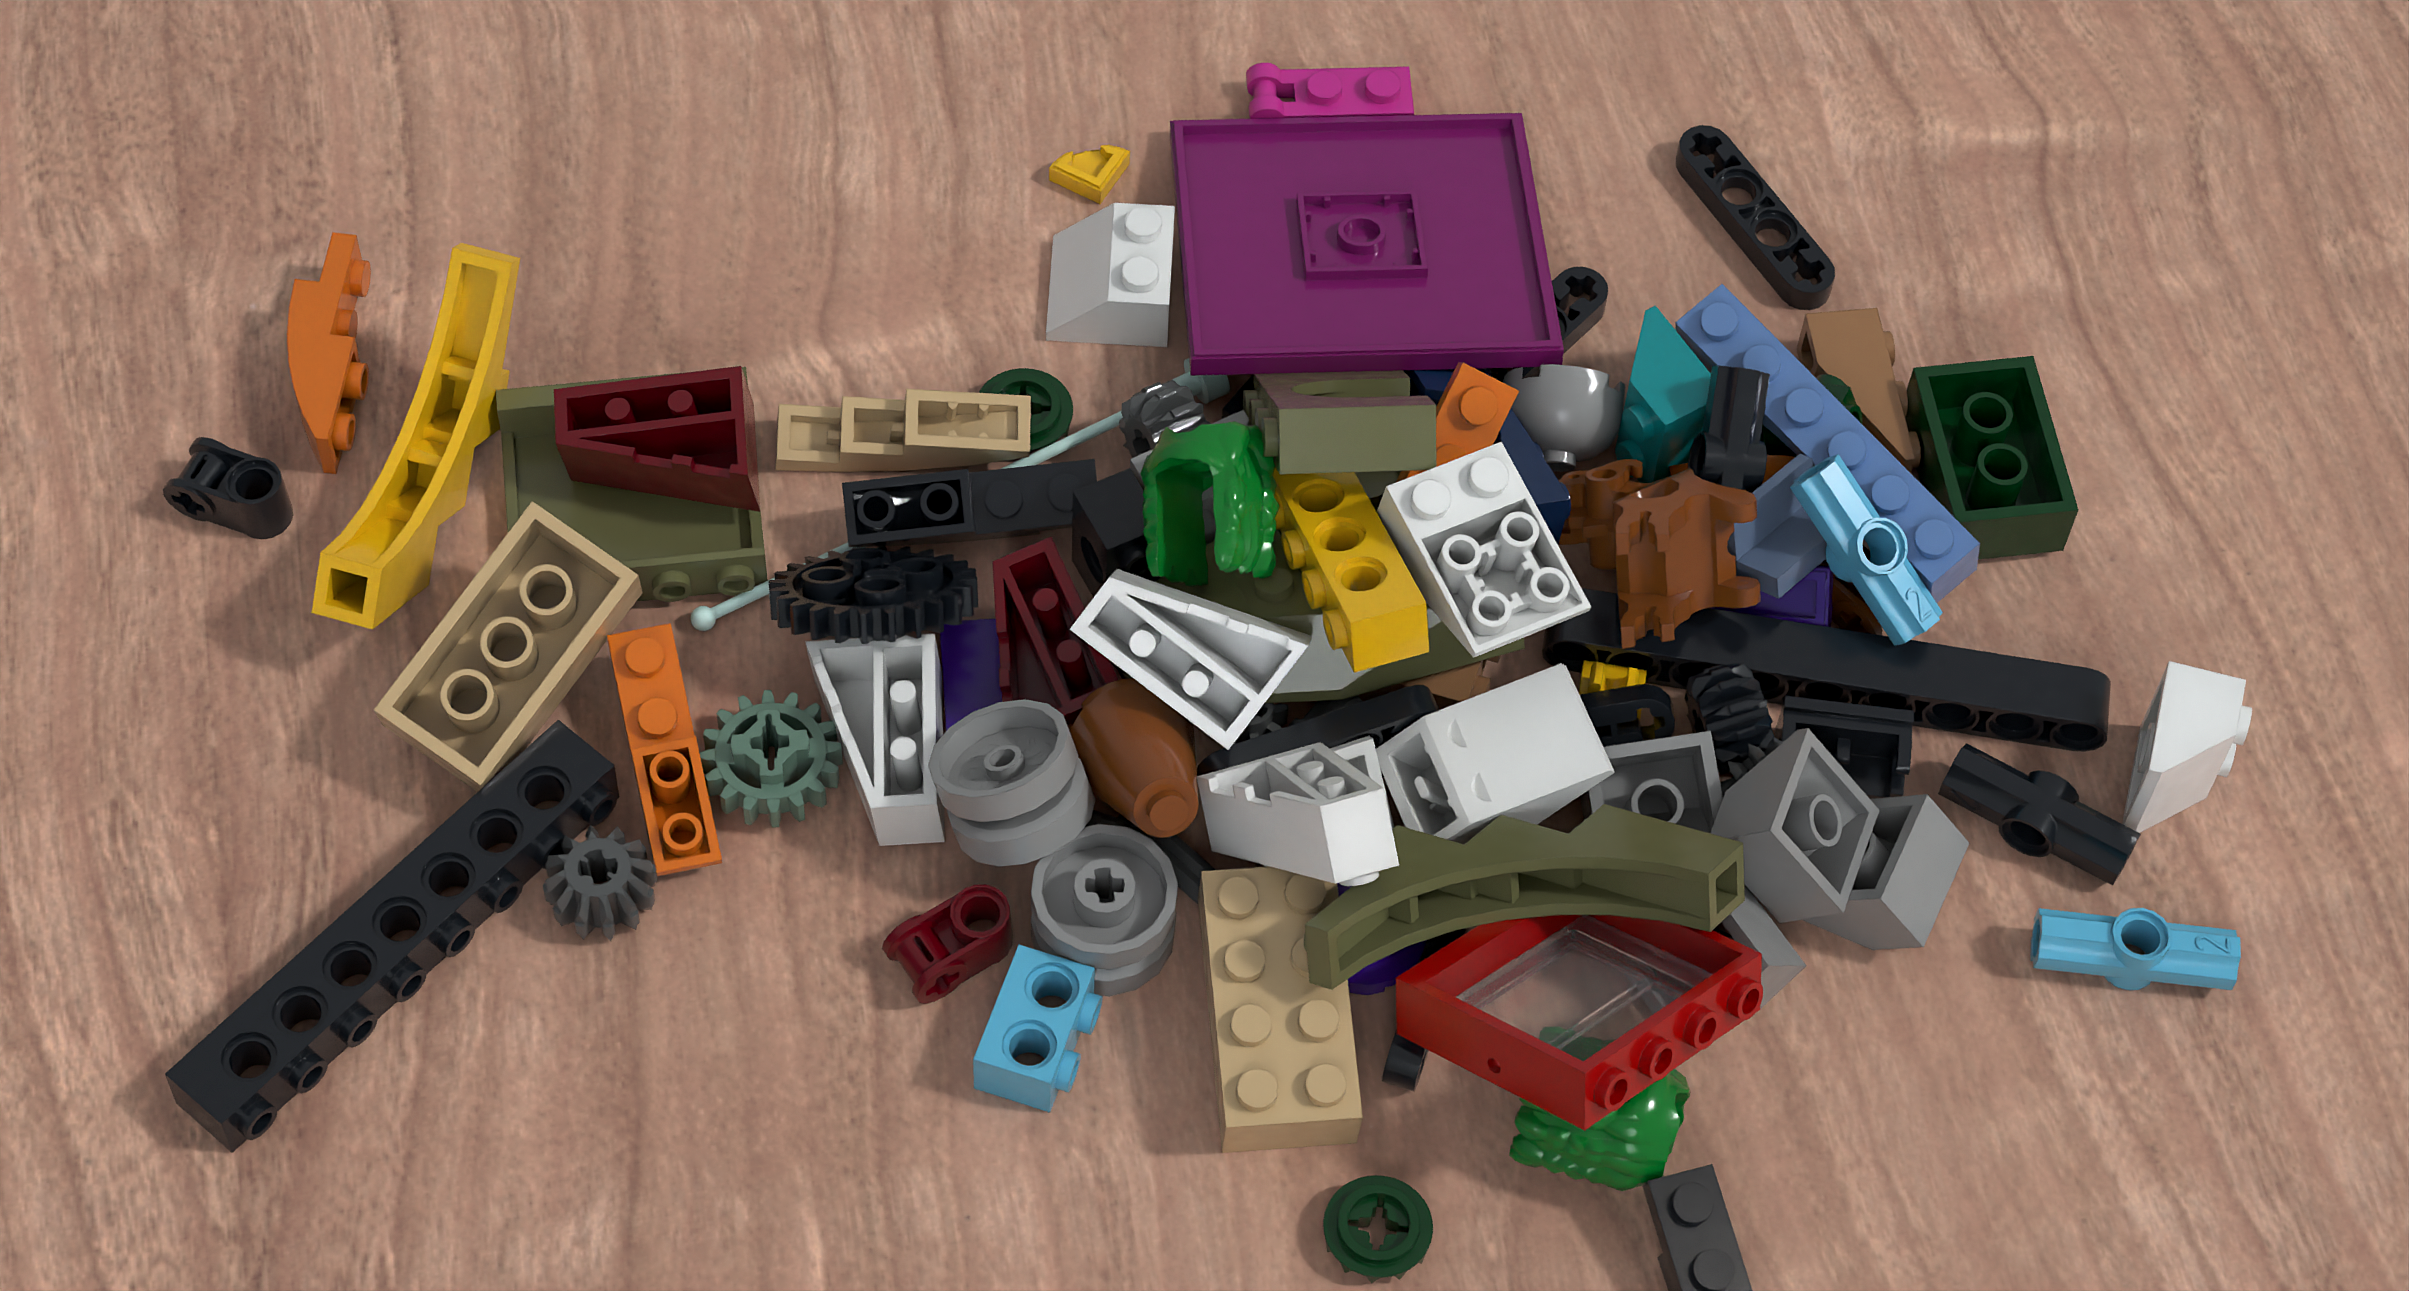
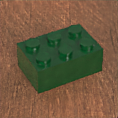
M2034 356L1913 368L1906 390L1908 409L1905 420L1908 432L1915 431L1919 438L1921 458L1917 472L1920 483L1980 543L1978 560L2063 551L2079 509Z

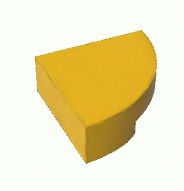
M1100 145V150L1084 151L1074 155L1073 151H1070L1060 156L1049 167V181L1101 204L1129 166L1130 151L1112 145Z

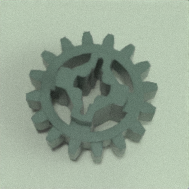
M764 690L762 704L753 705L743 695L738 697L739 712L733 715L723 709L716 713L719 730L705 729L703 733L705 751L700 752L703 772L706 774L705 781L708 795H720L721 808L725 814L735 811L740 806L743 808L745 824L752 825L759 813L768 814L769 822L772 828L780 825L781 813L790 811L792 816L801 822L805 820L804 804L810 802L821 808L827 804L825 787L838 788L840 783L838 766L843 764L842 746L841 743L837 742V731L834 721L822 722L820 705L814 703L805 710L799 709L797 693L791 692L784 703H775L772 691ZM771 746L775 748L774 770L768 769L767 759L769 758V747Z

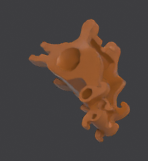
M1636 459L1617 460L1588 471L1569 472L1558 480L1567 487L1571 499V512L1564 522V528L1562 529L1558 545L1588 543L1591 566L1603 570L1616 569L1622 649L1635 647L1636 640L1645 637L1650 629H1654V636H1659L1661 642L1675 640V628L1699 610L1710 607L1746 608L1754 606L1761 601L1758 579L1736 576V557L1731 555L1727 549L1730 535L1734 532V523L1752 522L1757 518V499L1753 493L1703 480L1696 476L1691 468L1652 483L1629 481V476H1633V478L1643 477L1642 462Z

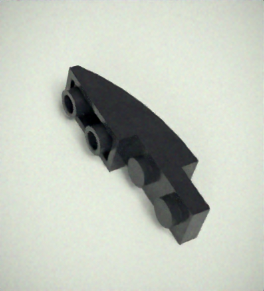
M1095 459L970 473L968 469L842 483L848 546L879 547L966 542L1039 535L1040 531L1072 528L1073 491L1097 482Z
M1713 1164L1649 1180L1642 1186L1663 1251L1657 1258L1668 1291H1753Z

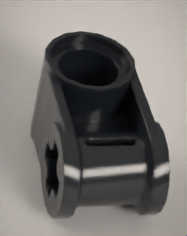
M199 437L193 441L189 448L191 458L178 478L170 479L163 488V495L167 502L182 514L195 520L209 521L244 533L251 538H273L283 533L291 524L293 518L292 504L281 471L275 463L266 458L256 457L229 448L225 444L211 438Z

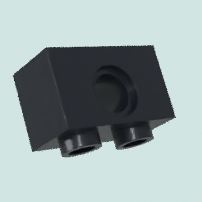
M1131 468L1073 491L1072 562L1093 598L1116 569L1154 582L1160 578L1153 577L1148 568L1146 560L1147 542L1143 533L1142 504L1144 501V490Z

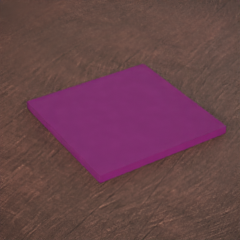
M1522 113L1170 121V146L1191 376L1455 369L1458 362H1463L1475 369L1540 367V365L1550 364L1562 365L1564 348Z

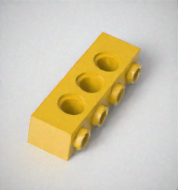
M1275 468L1273 477L1277 487L1274 498L1280 506L1275 517L1276 530L1280 529L1282 533L1283 551L1289 567L1292 570L1300 568L1302 571V583L1311 609L1321 608L1323 612V625L1331 648L1333 650L1342 648L1354 673L1428 653L1429 638L1426 601L1355 472L1279 474Z

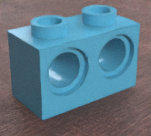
M1018 944L973 1058L974 1089L1051 1112L1058 1091L1062 1090L1069 1093L1075 1081L1081 1054L1074 1052L1080 1033L1083 1032L1091 1035L1100 1014L1103 996L1094 994V967ZM1045 996H1058L1063 998L1066 1003L1059 1007L1049 1008L1040 1005L1037 1001ZM1023 1053H1036L1045 1060L1037 1065L1027 1066L1018 1063L1014 1059Z

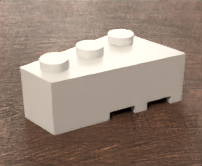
M1116 569L1070 628L1073 633L1227 750L1234 744L1297 662L1313 637Z
M935 633L921 634V638L918 639L905 635L898 638L896 642L871 641L868 644H862L859 638L848 639L842 643H835V640L805 641L816 686L830 721H834L838 742L841 743L842 752L879 846L945 842L944 806L933 783L928 766L933 747L943 736L942 669Z
M1321 742L1197 776L1208 836L1213 852L1335 884L1339 883L1343 886H1357L1372 882L1379 877L1378 871L1399 865L1384 788Z

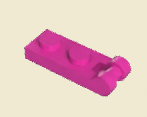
M1257 63L1246 72L1247 90L1254 98L1248 106L1249 119L1414 115L1409 67L1279 69L1272 63ZM1280 98H1293V102H1283Z

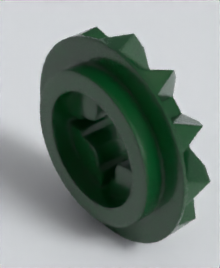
M1012 369L992 377L980 389L979 393L1031 396L1030 452L1045 448L1055 443L1060 437L1068 436L1073 417V402L1066 387L1054 376L1036 369Z
M1380 1175L1357 1178L1342 1186L1333 1195L1326 1207L1323 1230L1327 1252H1332L1341 1263L1345 1273L1354 1271L1366 1276L1371 1283L1379 1278L1392 1276L1400 1280L1408 1270L1418 1263L1422 1264L1433 1235L1431 1212L1422 1196L1403 1181ZM1377 1207L1383 1208L1382 1218L1385 1219L1386 1229L1395 1231L1396 1234L1386 1235L1383 1244L1379 1246V1250H1372L1373 1244L1370 1243L1369 1233L1364 1230H1358V1227H1369L1372 1217H1375Z

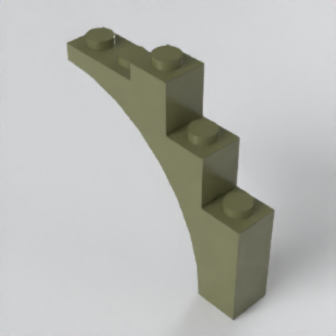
M1606 804L1598 808L1569 834L1505 815H1499L1465 844L1397 825L1392 831L1399 865L1378 871L1379 877L1372 882L1350 887L1305 924L1304 947L1308 958L1309 982L1333 990L1364 967L1407 946L1455 930L1503 920L1552 915H1613L1664 921L1711 932L1745 901L1743 843Z

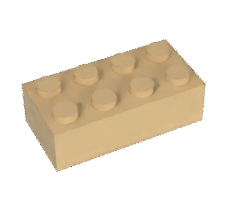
M532 501L374 708V712L384 727L478 792L527 748L605 644L607 635H611L641 596L643 592L639 575Z
M1274 867L1201 871L1198 908L1222 1153L1357 1143L1363 1115L1348 979L1333 990L1310 983L1308 958L1304 947L1305 924L1339 897L1337 883L1319 880Z

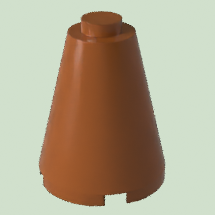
M1134 678L1117 680L1092 692L1081 704L1083 710L1076 718L1073 726L1069 723L1068 728L1093 794L1148 835L1162 838L1174 836L1184 831L1195 819L1199 806L1193 723Z

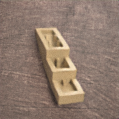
M906 389L905 400L842 396L841 407L779 404L775 470L817 472L907 471L969 466L1026 458L1030 454L1031 396Z

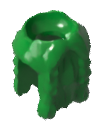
M1233 421L1220 424H1201L1189 432L1177 433L1168 427L1161 432L1152 453L1146 457L1140 472L1145 487L1142 505L1143 533L1147 542L1146 560L1153 577L1166 578L1171 583L1184 582L1186 586L1190 587L1208 584L1202 494L1212 486L1213 510L1216 524L1214 554L1219 570L1230 573L1238 569L1240 574L1243 572L1247 574L1252 571L1253 577H1259V579L1271 577L1276 566V555L1272 543L1276 532L1275 517L1280 506L1274 498L1277 487L1273 477L1275 469L1273 457H1263L1262 431L1257 425L1246 426Z
M1544 1030L1539 1038L1582 1061H1585L1610 1044L1595 1040H1582L1561 1030ZM1673 1069L1663 1079L1657 1080L1625 1102L1618 1110L1612 1111L1585 1131L1520 1098L1519 1100L1525 1106L1521 1105L1515 1116L1514 1123L1521 1134L1513 1137L1509 1156L1526 1166L1534 1168L1543 1166L1553 1174L1565 1172L1567 1176L1574 1180L1587 1179L1591 1183L1604 1184L1619 1191L1643 1186L1649 1180L1664 1177L1665 1164L1672 1152L1677 1132L1684 1121V1104L1690 1097L1691 1091L1686 1077L1676 1069Z

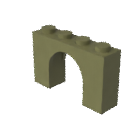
M1403 370L1253 374L1254 390L1243 391V410L1249 418V425H1257L1261 429L1263 457H1273L1275 468L1279 474L1429 470L1436 467V404L1428 396H1410V377Z

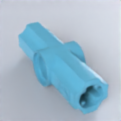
M1839 454L1826 458L1794 480V484L1790 489L1827 543L1826 561L1830 570L1839 579L1853 582L1894 646L1904 644L1919 634L1926 632L1940 620L1939 616L1943 613L1906 557L1908 545L1903 530L1896 522L1888 518H1880ZM1863 540L1869 546L1870 561L1863 552Z
M2038 908L2034 917L2030 948V961L2033 962L2034 968L2104 976L2108 982L2125 990H2140L2148 986L2152 981L2232 990L2237 981L2238 967L2241 959V942L2236 930L2167 923L2159 914L2145 908H2130L2122 912L2118 917ZM2124 944L2135 945L2142 949L2145 954L2133 953Z

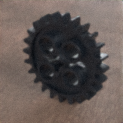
M885 546L877 548L854 547L852 550L842 554L828 551V558L825 559L808 556L805 557V564L789 563L787 564V571H777L774 573L775 580H769L771 620H777L779 628L791 627V634L793 635L811 632V640L835 636V643H842L850 638H859L862 644H868L871 641L896 642L898 638L905 635L918 639L921 638V631L923 630L941 633L944 632V624H962V617L973 616L974 608L979 606L976 569L968 568V561H954L953 554L934 557L933 549L911 553V547L909 546L900 548L897 551H887Z

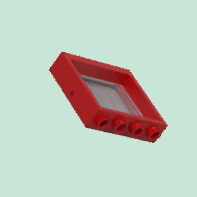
M1552 915L1503 920L1478 925L1396 977L1397 1034L1585 1131L1612 1111L1618 1110L1625 1102L1657 1080L1663 1079L1670 1071L1701 1050L1708 1048L1714 1041L1731 1029L1750 1019L1760 1010L1763 999V986L1761 985L1762 953L1713 930L1708 932L1664 921L1613 915Z

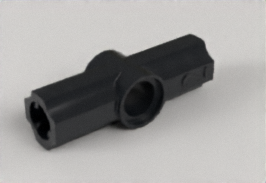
M1712 366L1703 430L1698 432L1693 440L1687 469L1691 468L1694 474L1703 480L1722 486L1746 490L1750 493L1762 485L1766 470L1767 452L1765 443L1760 441L1770 374L1740 367Z
M1967 743L1960 749L1938 792L1944 798L1998 825L2002 838L2017 851L2033 857H2045L2051 853L2112 886L2117 881L2141 835L2137 831L2079 802V795L2076 789L2062 777L2040 770L2030 772L2027 775Z

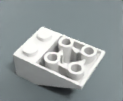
M1502 442L1386 486L1377 509L1378 516L1426 603L1473 658L1590 611L1591 605Z
M1562 663L1425 715L1376 748L1380 769L1405 827L1461 844L1467 843L1499 815H1505L1537 825L1615 773L1566 665Z

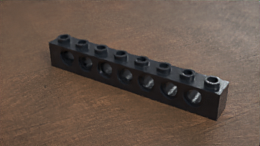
M557 720L165 1073L176 1104L231 1153L247 1139L254 1140L264 1134L273 1124L277 1111L297 1093H306L314 1088L325 1075L328 1065L347 1047H356L364 1042L375 1029L378 1019L397 1001L404 1002L413 997L424 984L427 974L446 956L454 957L463 951L472 940L475 930L494 912L501 913L512 906L520 896L523 886L542 868L546 869L548 856L563 855L561 843L564 840V836L574 840L589 825L596 826L610 815L617 803V799L620 797L614 764L560 720ZM553 800L560 802L549 809L535 808L536 805L543 801ZM499 843L512 844L509 849L503 852L493 853L487 851L490 847ZM460 886L465 888L461 893L454 896L446 897L439 895L449 887ZM413 930L417 932L413 937L404 941L390 940L393 935L400 931ZM362 974L368 976L366 980L358 985H341L346 978L352 975ZM307 1019L318 1020V1023L307 1031H291L292 1027L300 1021ZM251 1066H269L264 1073L257 1077H240Z

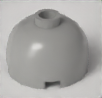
M1550 364L1540 365L1539 377L1522 379L1523 367L1513 369L1504 375L1503 383L1519 390L1511 408L1532 441L1541 447L1544 459L1552 471L1567 472L1574 470L1576 462L1591 460L1608 449L1616 438L1622 419L1625 384L1620 381L1614 389L1609 387V374L1578 366Z

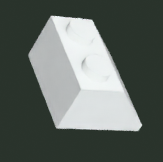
M1113 203L1053 235L1046 341L1167 347L1175 206Z
M2168 662L2140 726L2123 825L2140 833L2206 799L2217 775L2223 777L2229 775L2234 760L2236 744H2244L2252 716V708L2242 705L2246 684L2245 679L2176 662Z

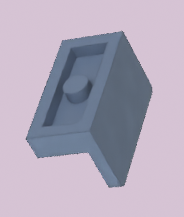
M1802 454L1797 455L1752 492L1757 499V518L1752 522L1734 523V532L1730 535L1727 543L1728 552L1736 557V576L1758 579L1760 591L1778 599L1826 559L1827 543L1790 489L1796 478L1813 467L1812 458Z

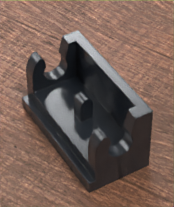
M1785 696L1776 725L1775 738L1785 741L1797 730L1809 728L1869 799L1900 797L1904 795L1905 775H1909L1914 711Z

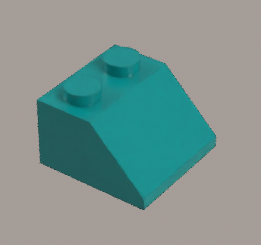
M1656 305L1645 310L1615 447L1617 460L1636 459L1642 462L1643 477L1637 478L1640 483H1652L1671 476L1668 466L1688 463L1693 440L1697 433L1703 430L1711 373Z

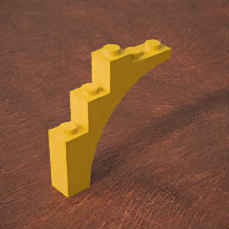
M459 243L452 248L443 299L431 346L414 398L381 474L362 506L341 534L320 552L311 613L373 630L429 586L438 526L465 507L474 448L500 430L496 390L507 389L510 371L503 369L520 264L519 257L465 243Z

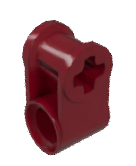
M975 884L966 887L955 896L926 913L914 916L897 926L883 942L882 950L889 960L899 961L914 983L912 993L919 1003L935 1002L954 991L964 981L991 965L999 963L1008 955L1013 939L1010 905L1006 896L995 887L987 884ZM977 920H990L996 923L993 928L984 932H976L967 928L972 922Z

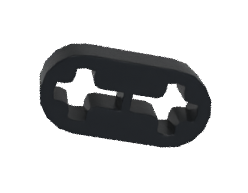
M1638 684L1580 695L1603 747L1671 737L1675 730L1673 703L1670 696L1660 687L1651 684ZM1638 709H1650L1651 715L1654 716L1652 725L1641 726V722L1637 718Z

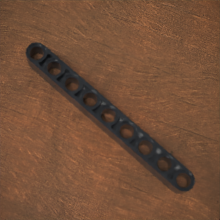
M1582 588L1591 605L1590 611L1545 629L1543 658L1552 666L1562 663L1566 665L1568 671L1581 673L1584 660L1647 670L1645 683L1686 690L1688 678L1702 673L1703 669L1719 664L1724 666L1738 663L1745 664L1752 671L1754 678L1760 682L1761 692L1767 703L1783 705L1785 696L1911 710L1914 711L1912 726L2069 751L2085 752L2096 750L2107 742L2111 681L2102 672L2086 667L1909 640L1904 644L1894 646L1888 636L1712 608L1699 610L1693 613L1688 620L1679 624L1674 631L1675 640L1661 642L1659 636H1654V629H1650L1645 637L1636 640L1635 647L1622 649L1618 594Z

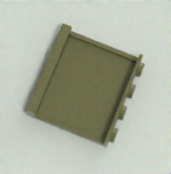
M742 367L748 385L746 367ZM663 375L496 390L497 413L502 440L508 532L533 501L638 574L643 593L637 601L658 599L664 602H676L688 596L717 593L737 596L743 592L751 591L755 586L768 581L761 511L757 512L571 481L556 446L554 389Z

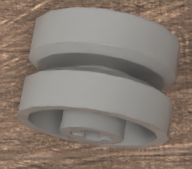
M1026 699L998 702L970 713L949 727L934 745L928 763L933 783L943 806L947 809L950 823L960 848L976 862L998 867L1030 863L1055 853L1074 840L1091 819L1096 800L1081 759L1078 758V753L1064 715L1047 703Z
M1105 824L1084 827L1074 840L1055 853L1040 858L1034 868L1031 888V939L1034 949L1094 967V994L1109 997L1140 988L1160 973L1173 950L1178 882L1168 856L1152 839L1128 827Z

